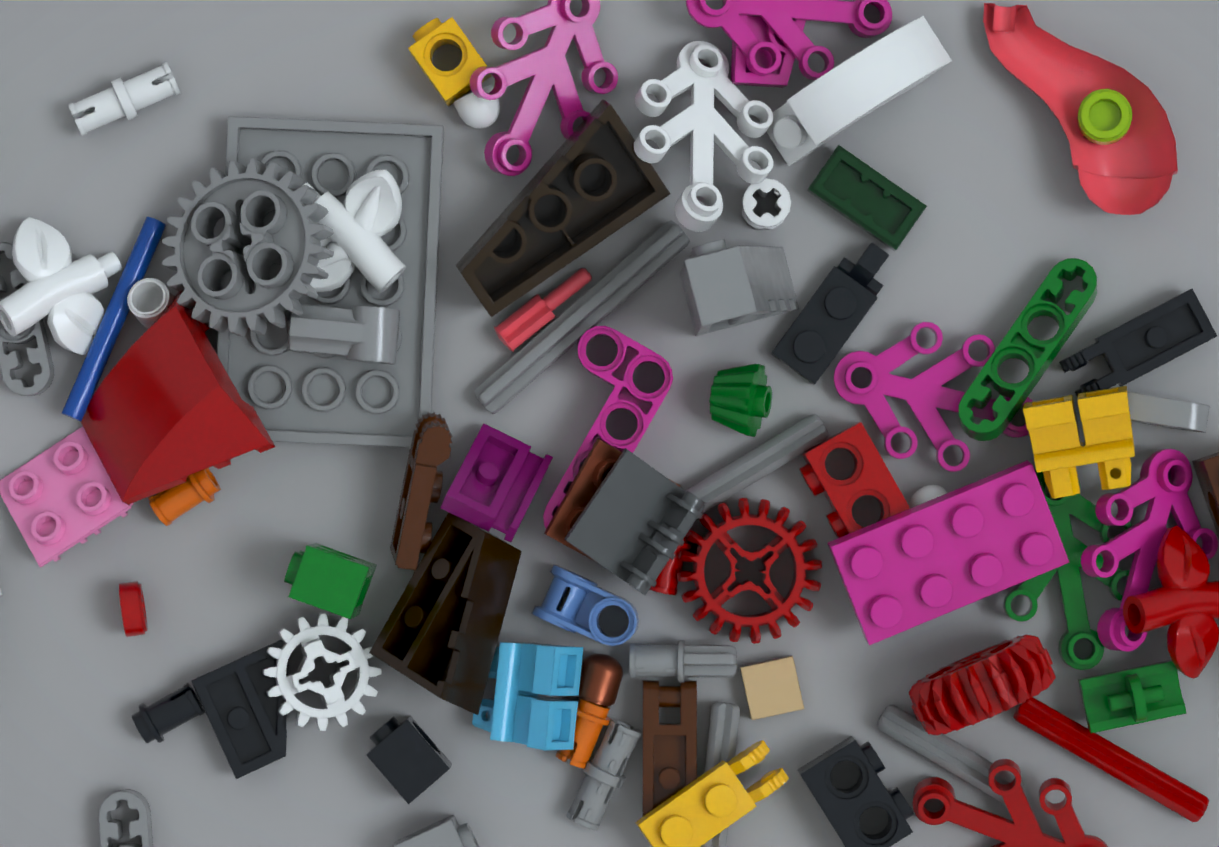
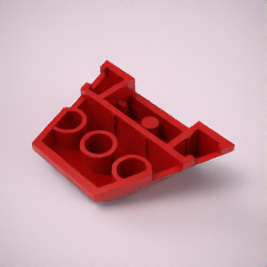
M178 291L166 311L128 349L104 378L92 396L81 422L122 502L128 505L185 483L187 476L214 466L217 469H221L231 465L230 459L252 450L262 453L275 447L253 406L241 399L205 334V331L209 329L208 325L191 317L194 308L188 309L177 303L183 291Z

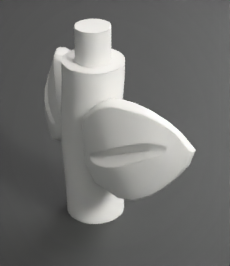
M375 170L361 176L350 185L346 191L344 204L329 191L322 196L318 193L312 203H318L327 208L328 214L317 223L333 229L334 232L330 237L320 241L321 246L334 252V255L327 259H321L318 262L317 267L323 269L329 276L327 279H312L310 285L316 292L332 291L341 287L354 272L356 266L368 282L381 294L406 269V266L381 238V236L390 232L398 224L402 211L400 189L394 177L387 170ZM308 182L304 184L314 189Z
M28 217L18 227L12 245L14 265L28 283L0 301V321L7 332L15 337L48 315L47 324L55 342L72 353L87 355L105 314L102 304L92 294L108 287L107 278L122 270L121 263L113 252L98 259L88 254L72 262L71 247L65 237L52 226Z

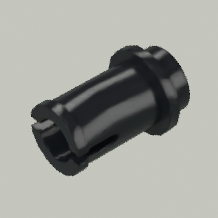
M186 683L182 688L148 707L144 703L140 704V711L133 714L132 719L147 744L155 739L158 743L164 741V734L198 715L201 716L205 711L191 685Z

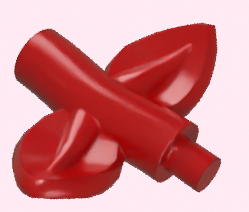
M1176 525L1167 529L1158 550L1157 568L1163 587L1127 597L1123 605V617L1128 629L1135 634L1169 625L1167 648L1171 660L1182 674L1194 679L1200 675L1209 662L1219 640V629L1214 620L1219 619V581L1207 582L1210 574V564L1202 548L1184 530Z

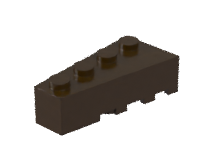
M601 100L456 264V267L491 317L670 195V192L652 165L644 162L636 155L634 151V138L612 105L605 100Z

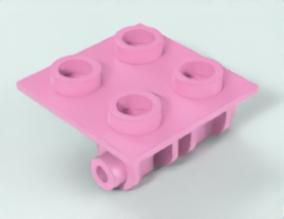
M83 426L0 480V495L40 567L52 560L57 562L61 559L60 555L79 542L81 544L86 543L88 536L93 533L98 535L101 533L100 528L117 517L122 516L124 518L128 515L127 511L134 505V503L128 505L122 502Z

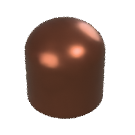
M592 654L586 657L582 662L579 696L575 697L611 707V705H615L623 676V669L620 663L613 657L605 654Z

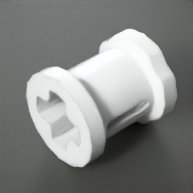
M765 178L761 183L751 184L741 201L743 207L742 217L748 225L756 230H772L778 227L790 212L791 206L790 194L785 186L777 180ZM756 193L762 197H766L770 193L774 194L778 198L774 208L779 214L774 217L766 212L761 217L757 216L753 211L757 204L753 196Z

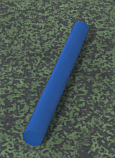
M146 217L63 408V415L82 422L130 311L127 303L128 293L131 287L142 280L146 274L166 227V224Z

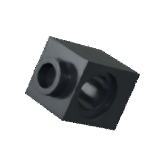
M393 716L369 737L376 746L366 755L408 804L452 766L448 758L411 716L401 724Z

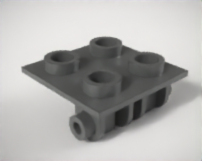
M625 448L564 540L646 595L651 586H656L657 582L655 580L669 559L673 560L676 556L673 553L677 547L683 546L685 543L683 541L684 537L696 519H701L703 516L701 512L706 505H704L705 502L689 491L680 488Z

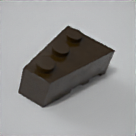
M448 512L369 653L437 697L478 715L522 551L492 533Z

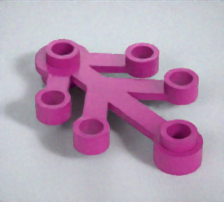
M548 0L545 6L516 18L501 17L493 24L491 37L494 44L501 49L507 50L520 49L526 43L528 35L552 27L544 47L496 67H480L471 75V91L478 98L486 100L500 98L506 91L507 86L531 77L509 130L494 134L485 146V161L494 172L507 176H516L528 168L532 159V148L529 140L551 88L562 116L561 132L566 139L573 133L574 121L578 117L585 120L590 114L583 111L565 57L572 39L575 42L584 66L581 74L583 86L588 91L599 94H607L616 87L618 82L617 70L612 64L604 62L592 26L600 12V0H581L582 9L576 16L570 10L571 0ZM511 23L516 29V36L512 42L507 43L504 40L503 31ZM602 68L606 75L605 82L600 87H597L594 83V74L597 69ZM490 73L495 79V86L492 91L486 93L482 88V80L485 75ZM512 145H516L519 150V157L515 163L510 164L507 161L506 153Z
M686 0V7L691 18L697 24L706 28L721 27L746 57V64L749 70L759 76L768 75L778 69L782 59L781 52L771 42H760L740 15L760 16L798 60L802 75L810 80H817L832 70L834 67V57L827 48L815 46L793 19L847 24L855 35L862 38H872L883 33L892 21V8L887 0H853L852 2L839 0H723L722 7L718 10L711 9L705 0ZM866 5H874L878 8L880 19L877 23H870L865 19L864 8ZM758 49L767 50L771 54L772 63L769 68H762L756 63L755 54ZM813 53L819 54L824 60L825 66L821 73L812 71L808 65V58Z
M922 322L913 327L907 338L877 356L865 351H856L846 355L838 362L833 377L836 391L845 401L866 407L882 433L884 448L891 457L896 459L910 457L916 451L918 441L911 429L900 426L884 395L906 400L935 447L936 460L942 469L955 472L966 467L970 460V451L967 445L954 438L936 408L959 413V403L966 392L942 387V385L971 367L984 366L995 351L994 343L990 338L980 334L967 338L960 350L912 379L889 373L918 353L928 355L940 348L943 335L940 328L934 323ZM922 328H928L935 334V343L929 349L922 348L917 344L916 334ZM973 341H981L986 345L988 352L983 361H975L969 356L968 348ZM856 368H865L869 371L871 381L866 388H857L853 385L851 374ZM1005 397L1004 399L1010 401L1011 398ZM1027 397L1024 403L1032 402L1033 400ZM991 399L983 409H978L974 406L971 409L974 417L994 421L992 406L996 399ZM1010 422L1002 434L1017 438L1028 435L1029 431L1027 430L1026 422L1022 426H1015ZM898 432L906 434L910 439V447L904 453H897L891 447V439ZM950 445L959 447L963 454L961 462L955 466L948 465L943 458L944 450Z
M1161 449L1156 451L1143 463L1138 481L1117 493L1102 495L1096 503V516L1102 524L1107 526H1123L1131 520L1133 508L1149 500L1144 520L1102 545L1088 546L1081 556L1082 569L1088 576L1107 578L1117 571L1120 560L1135 552L1120 608L1115 607L1106 610L1098 621L1097 633L1099 640L1109 650L1133 651L1146 639L1147 632L1135 634L1130 630L1126 637L1123 605L1127 597L1148 592L1154 567L1157 563L1160 543L1167 531L1166 524L1170 510L1177 526L1184 530L1195 542L1199 536L1201 537L1202 550L1208 560L1217 552V536L1212 530L1201 528L1188 496L1193 479L1191 464L1187 457L1178 450ZM1169 469H1170V471H1171V481H1170V482H1169V479H1168ZM1114 501L1118 506V513L1115 518L1111 514V505ZM1099 553L1102 554L1104 560L1100 570L1096 564V558Z

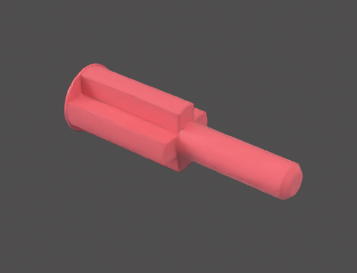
M581 268L543 299L538 294L502 323L496 327L494 326V330L501 342L509 350L515 352L516 348L556 317L552 311L592 280V276L586 268Z

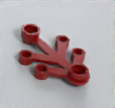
M1010 759L995 761L989 768L988 780L992 791L1002 796L1013 821L956 800L951 784L939 777L923 779L916 785L913 791V811L919 820L929 825H939L949 821L1002 841L991 847H1108L1100 838L1084 833L1072 806L1071 788L1067 782L1059 778H1051L1042 783L1039 789V802L1041 808L1046 813L1054 815L1063 840L1043 833L1021 786L1020 768ZM1003 770L1010 771L1015 776L1014 780L1009 784H1000L994 777ZM1051 790H1060L1065 794L1064 800L1060 803H1051L1047 801L1045 796ZM932 798L939 799L943 802L944 807L938 812H931L924 807L925 802Z

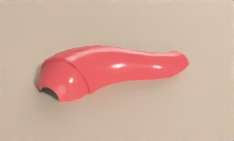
M984 3L983 22L991 52L1010 74L1045 102L1059 121L1070 144L1073 168L1078 170L1080 184L1090 201L1107 213L1120 215L1141 214L1158 204L1169 190L1172 176L1178 172L1176 140L1166 111L1149 87L1124 68L1070 46L1036 26L1027 5L1002 7L993 3ZM1099 89H1112L1121 93L1128 100L1132 109V121L1127 134L1118 142L1109 145H1099L1089 141L1081 133L1077 121L1078 110L1083 99L1091 92Z

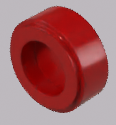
M138 581L119 584V597L126 637L145 635V632L148 631L142 585Z

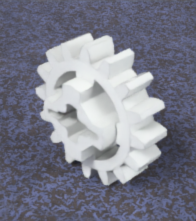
M319 613L316 619V626L310 627L304 617L296 619L299 632L293 635L291 632L281 629L278 634L285 643L282 649L268 647L266 651L271 657L277 659L275 667L263 669V675L275 677L277 684L266 691L267 696H282L285 701L281 704L278 712L284 716L293 709L298 712L296 718L297 726L304 727L310 717H315L318 730L326 731L328 718L334 717L340 727H345L348 725L346 715L348 710L351 709L359 715H363L366 712L363 704L359 701L363 695L377 696L378 691L368 685L369 677L381 675L382 669L368 665L367 659L373 657L369 653L372 647L362 648L359 644L363 640L366 631L362 628L351 635L347 633L348 618L340 617L335 626L331 627L328 624L326 613ZM318 635L334 637L347 645L350 650L339 654L324 648L322 640H320ZM300 645L303 658L298 670L286 676L288 659L296 646ZM320 657L323 663H340L345 661L344 665L335 668L336 671L329 675L330 684L324 687L321 681L306 680L299 683L300 679L308 676V673L315 669L314 659ZM357 668L356 684L350 695L344 699L345 696L341 687L348 672ZM305 690L319 694L325 708L309 707L300 702L294 694Z

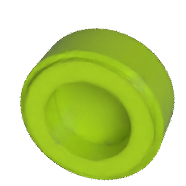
M1099 89L1091 92L1083 99L1078 110L1077 121L1079 129L1084 137L1095 144L1109 145L1118 142L1127 134L1131 125L1132 109L1130 103L1121 93L1112 89Z

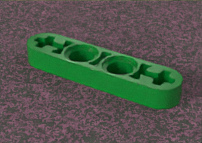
M1068 258L1058 262L1052 268L963 395L959 403V420L963 431L970 438L978 441H990L997 438L1007 428L1093 304L1097 295V275L1093 267L1086 261L1078 258ZM1076 276L1082 277V287L1085 291L1081 292L1074 289L1064 302L1065 311L1070 312L1069 315H1066L1057 305L1064 293V286L1061 280L1064 278L1067 281H1072ZM1048 316L1058 323L1059 329L1054 337L1048 340H1038L1029 334L1027 329L1029 323L1036 317ZM1008 359H1019L1027 364L1029 372L1023 381L1007 383L998 375L1000 365ZM991 384L1000 394L992 406L995 420L992 422L984 419L979 425L975 424L974 414L971 409L974 406L978 409L986 407L992 398L991 388L986 387V385ZM1003 396L1011 398L1010 401H1006Z

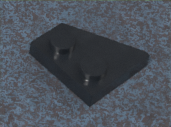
M282 640L191 681L235 779L286 756L287 714L282 716L278 712L285 700L282 696H267L266 691L277 684L275 677L263 675V669L275 667L277 659L266 653L268 647L282 649L285 644ZM289 659L286 667V676H288Z

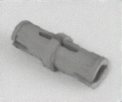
M611 718L598 751L592 761H587V765L583 769V772L586 773L576 799H574L566 815L570 820H575V823L588 829L598 830L605 809L616 787L621 789L626 779L622 774L638 739L642 735L639 729L621 720Z

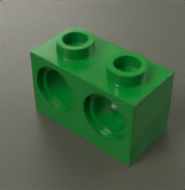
M318 543L307 545L305 552L302 550L294 552L284 579L285 583L292 585L288 597L352 619L360 614L377 564Z

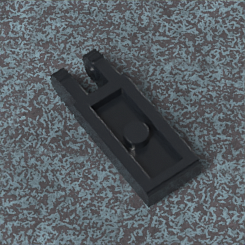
M1189 289L1095 338L1096 343L1061 360L1059 363L1065 373L1075 371L1087 365L1089 360L1101 354L1105 358L1111 373L1082 384L1075 391L1078 398L1079 393L1109 389L1116 384L1123 386L1217 337V334L1194 290Z

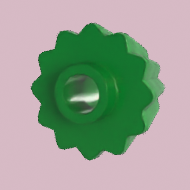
M750 364L717 372L711 386L709 399L710 414L713 421L746 436H756L757 429L761 428L762 418L768 417L772 404L771 386H766L767 375H765V366Z

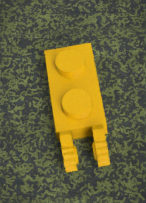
M760 740L728 762L722 760L635 823L651 847H701L757 807L756 802L768 797L775 790L779 789L787 782L789 777L783 768L775 769L766 773L759 781L745 790L736 775L761 762L770 752L764 740Z

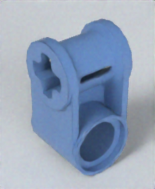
M553 565L550 572L554 575V578L541 606L534 607L533 615L567 631L578 632L609 646L621 645L632 638L637 631L639 623L637 610L632 603L625 598L598 587L597 583L560 566ZM570 587L571 590L569 592V595L565 601L562 610L560 611L559 606L562 602V599L566 593L567 588ZM607 606H619L627 613L629 624L624 634L615 637L609 636L600 628L599 616Z

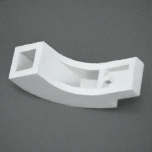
M924 16L863 49L786 100L787 102L773 112V122L766 132L787 165L791 166L875 109L916 87L952 62Z

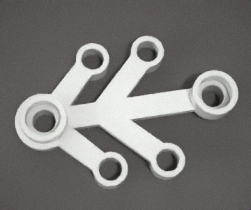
M693 41L686 44L677 57V70L661 81L657 79L645 81L635 96L636 107L641 113L649 117L660 116L667 108L671 99L686 90L691 91V106L660 127L656 125L644 127L634 142V151L644 162L657 163L662 160L671 146L691 133L690 185L685 188L676 201L675 215L685 228L695 232H703L714 225L723 211L721 193L713 185L714 141L736 165L738 175L748 183H761L773 168V159L770 153L762 147H749L714 108V95L737 118L739 130L751 138H758L764 135L773 122V112L767 104L761 101H749L728 78L729 62L725 54L718 47L705 41ZM647 94L655 95L660 103L650 100ZM749 115L756 116L761 124L752 121ZM646 140L654 141L659 149L650 147ZM748 160L756 162L761 170L753 168ZM698 200L702 201L707 206L702 205Z

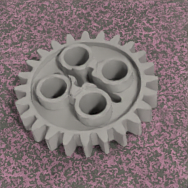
M251 158L246 169L244 165L231 160L228 166V176L212 167L209 169L211 181L209 186L196 180L191 182L193 190L197 195L193 201L184 197L177 199L180 206L185 210L183 217L170 216L167 219L172 226L178 228L176 236L162 239L163 244L175 249V254L164 259L162 265L178 271L168 280L167 285L175 290L183 291L177 303L188 309L194 308L191 315L193 319L202 323L209 321L210 328L222 333L229 328V332L244 337L249 327L252 332L265 335L267 320L275 326L284 328L286 327L284 311L289 310L300 316L304 314L298 299L302 295L317 299L319 295L310 285L312 279H327L329 276L323 269L317 267L319 260L327 259L334 255V252L322 247L320 242L333 235V229L317 223L328 214V210L318 203L312 204L318 192L307 185L302 186L303 178L292 171L285 174V168L274 162H271L266 168L264 163ZM243 202V204H242V206H241V214H240L239 205ZM275 205L273 220L268 225L263 226V216L266 210ZM225 217L223 232L214 238L213 232L216 223L220 218ZM281 257L282 268L275 278L270 279V267L276 259ZM228 269H231L232 279L229 285L221 290L220 279ZM255 282L256 290L254 293L251 294Z

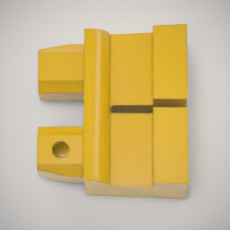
M1127 386L1078 394L1077 401L1084 432V442L1080 440L1073 395L1024 403L1023 413L1033 449L1036 472H1043L1044 480L1052 499L1080 494L1076 466L1093 463L1098 464L1102 490L1131 486L1130 457H1135V446Z

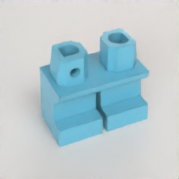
M500 642V646L496 647L488 678L496 679L494 699H482L479 714L473 713L472 724L475 727L491 732L490 740L515 742L545 751L573 750L578 701L539 696L538 694L548 696H579L584 647Z

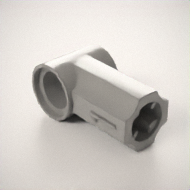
M303 304L301 306L304 314L300 316L292 312L289 332V350L342 355L347 356V360L394 365L396 362L400 310L353 305L352 309L332 308L331 306Z

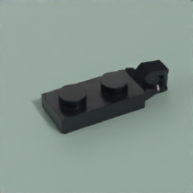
M872 242L856 264L844 257L837 267L834 266L771 354L815 385L878 297L876 295L884 285L873 277L886 261L889 254Z

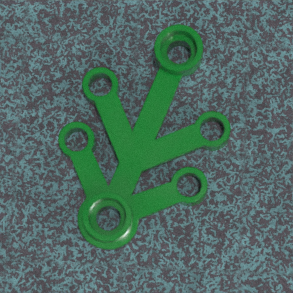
M1036 472L1070 563L1022 582L1017 589L1010 591L1005 596L1003 608L1007 616L1013 620L1023 622L1031 619L1037 612L1038 597L1057 571L1067 631L1059 640V654L1068 666L1078 670H1088L1095 667L1101 661L1104 654V646L1099 640L1098 633L1090 629L1079 567L1082 569V553L1088 546L1073 536L1070 515L1098 531L1103 544L1109 541L1107 532L1110 526L1104 525L1098 520L1095 512L1096 505L1080 494L1062 497L1057 500L1049 499L1045 493L1046 483L1043 472ZM1128 522L1123 526L1127 530L1132 527V524ZM1098 554L1096 558V564L1098 569L1100 570L1103 566L1104 560L1103 557ZM1118 568L1110 577L1094 578L1109 587L1111 595L1116 600L1122 601L1123 596L1117 590V583L1120 578L1129 576L1130 570ZM1017 595H1025L1030 602L1029 610L1023 615H1016L1011 609V601ZM1086 638L1092 644V652L1087 658L1079 659L1074 654V644L1079 639Z

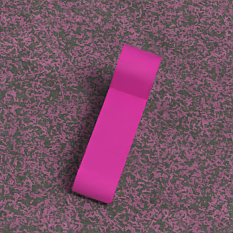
M595 326L582 335L578 344V358L588 372L614 386V389L546 505L543 514L546 529L554 516V509L560 506L566 495L564 491L570 481H574L579 472L581 462L587 458L597 438L621 452L626 448L633 453L670 390L673 381L672 369L662 356L607 326ZM597 336L609 337L617 346L618 353L615 360L606 366L593 364L586 355L588 343ZM643 363L656 364L664 374L662 387L653 393L640 391L633 382L634 370ZM617 409L630 411L637 420L635 434L626 440L613 438L606 429L607 417Z

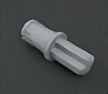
M679 640L678 645L630 644L629 672L631 678L678 677V682L684 683L685 677H733L737 671V652L733 646L685 645V640Z

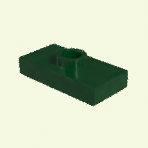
M840 145L837 146L807 189L808 192L893 251L898 249L927 207Z

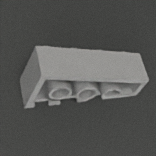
M725 239L693 247L689 256L690 259L684 260L680 277L696 336L799 309L783 247L736 246L727 249Z

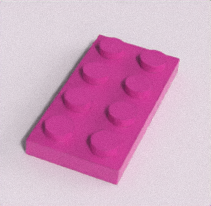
M1028 460L827 543L864 638L869 645L1070 563L1033 464Z

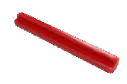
M1033 697L1024 703L1018 704L1013 716L1015 721L1192 822H1198L1204 815L1209 799L1198 791L1096 733H1089L1088 728Z

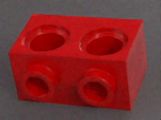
M862 422L850 426L802 454L807 464L799 468L800 473L812 494L817 496L823 492L831 505L833 512L827 514L826 518L837 538L864 528L857 524L852 516V506L861 496L869 495L878 501L881 513L877 522L910 509ZM836 448L845 449L854 459L853 472L843 480L832 478L825 468L827 455Z

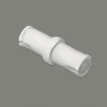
M165 62L161 66L123 82L121 77L111 81L113 87L76 103H70L68 106L81 135L84 136L87 132L124 116L131 120L138 116L136 111L175 94H181L168 63Z

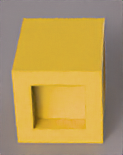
M453 17L444 23L439 18L426 23L412 35L416 43L408 47L412 57L448 107L471 91L470 78L472 73L480 67L487 66ZM454 45L461 50L462 60L455 69L441 71L432 64L433 54L440 46ZM490 73L484 76L482 83L491 77Z

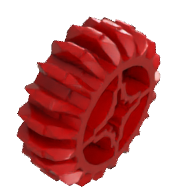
M740 498L738 500L739 515L731 517L726 503L718 504V513L723 521L715 525L707 514H703L699 521L709 530L703 538L691 530L686 534V538L690 542L698 545L696 553L694 554L687 550L679 551L678 558L680 560L693 562V571L678 572L677 580L680 582L694 580L695 584L694 589L684 592L681 597L685 603L692 602L700 597L704 604L698 607L692 616L696 621H700L709 612H712L716 617L711 622L709 631L714 635L721 630L724 622L732 624L729 631V640L732 642H738L741 635V627H749L751 642L753 644L760 643L761 633L759 626L767 625L772 637L777 639L782 634L776 620L784 617L787 623L795 628L800 624V621L790 611L792 607L797 604L802 609L811 611L814 606L810 600L800 595L803 588L812 591H819L821 588L820 582L806 579V570L821 569L822 561L817 559L805 561L803 554L815 549L818 544L815 539H807L800 544L795 537L806 528V524L802 520L794 523L789 529L783 526L790 513L788 508L781 507L774 520L768 518L769 500H760L757 515L749 514L748 499ZM756 525L771 530L777 536L756 551H746L729 536L727 531L739 526ZM715 543L729 561L730 569L728 576L720 583V586L712 593H709L705 582L704 567L707 554ZM731 548L740 557H745L749 561H754L757 558L761 559L771 551L770 555L762 561L764 569L758 570L763 573L761 581L768 588V592L765 593L757 583L754 584L748 579L741 584L738 582L730 590H727L737 580L734 572L741 571L735 568L738 561L730 553ZM788 548L793 560V580L789 591L783 597L772 584L769 571L774 561ZM751 590L757 592L772 609L756 615H740L730 612L721 606L741 591Z
M1027 634L1017 636L970 654L918 680L908 692L913 703L911 707L917 720L922 723L928 734L940 735L954 730L958 731L966 726L974 725L987 718H992L1001 712L1010 710V708L1024 703L1029 698L1037 696L1041 691L1048 689L1056 678L1051 666L1053 662L1047 649H1044L1038 637Z

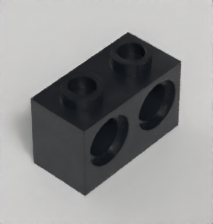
M852 736L798 769V772L845 847H891L913 833L906 819L913 816L914 813L898 787L888 792L877 774L886 768L869 741L859 746ZM841 761H852L859 767V779L854 786L848 789L836 788L830 780L833 767ZM870 807H881L888 814V823L885 829L874 835L861 831L859 820L862 813Z

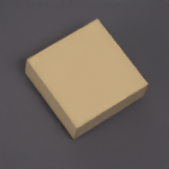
M793 656L740 667L751 720L804 709Z

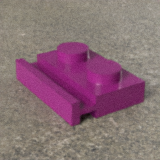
M483 423L440 508L488 532L492 527L506 534L504 540L512 542L553 457L548 454L544 458L529 452L531 446Z

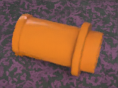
M209 468L187 476L185 483L152 495L148 499L151 508L164 525L169 526L172 524V521L204 500L207 503L214 501V494L220 491L221 488Z
M579 698L573 750H558L556 757L563 762L570 759V765L585 769L603 725L609 726L611 719L607 715L610 707Z

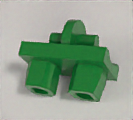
M1172 660L1078 679L1089 733L1187 714L1180 689L1178 669Z

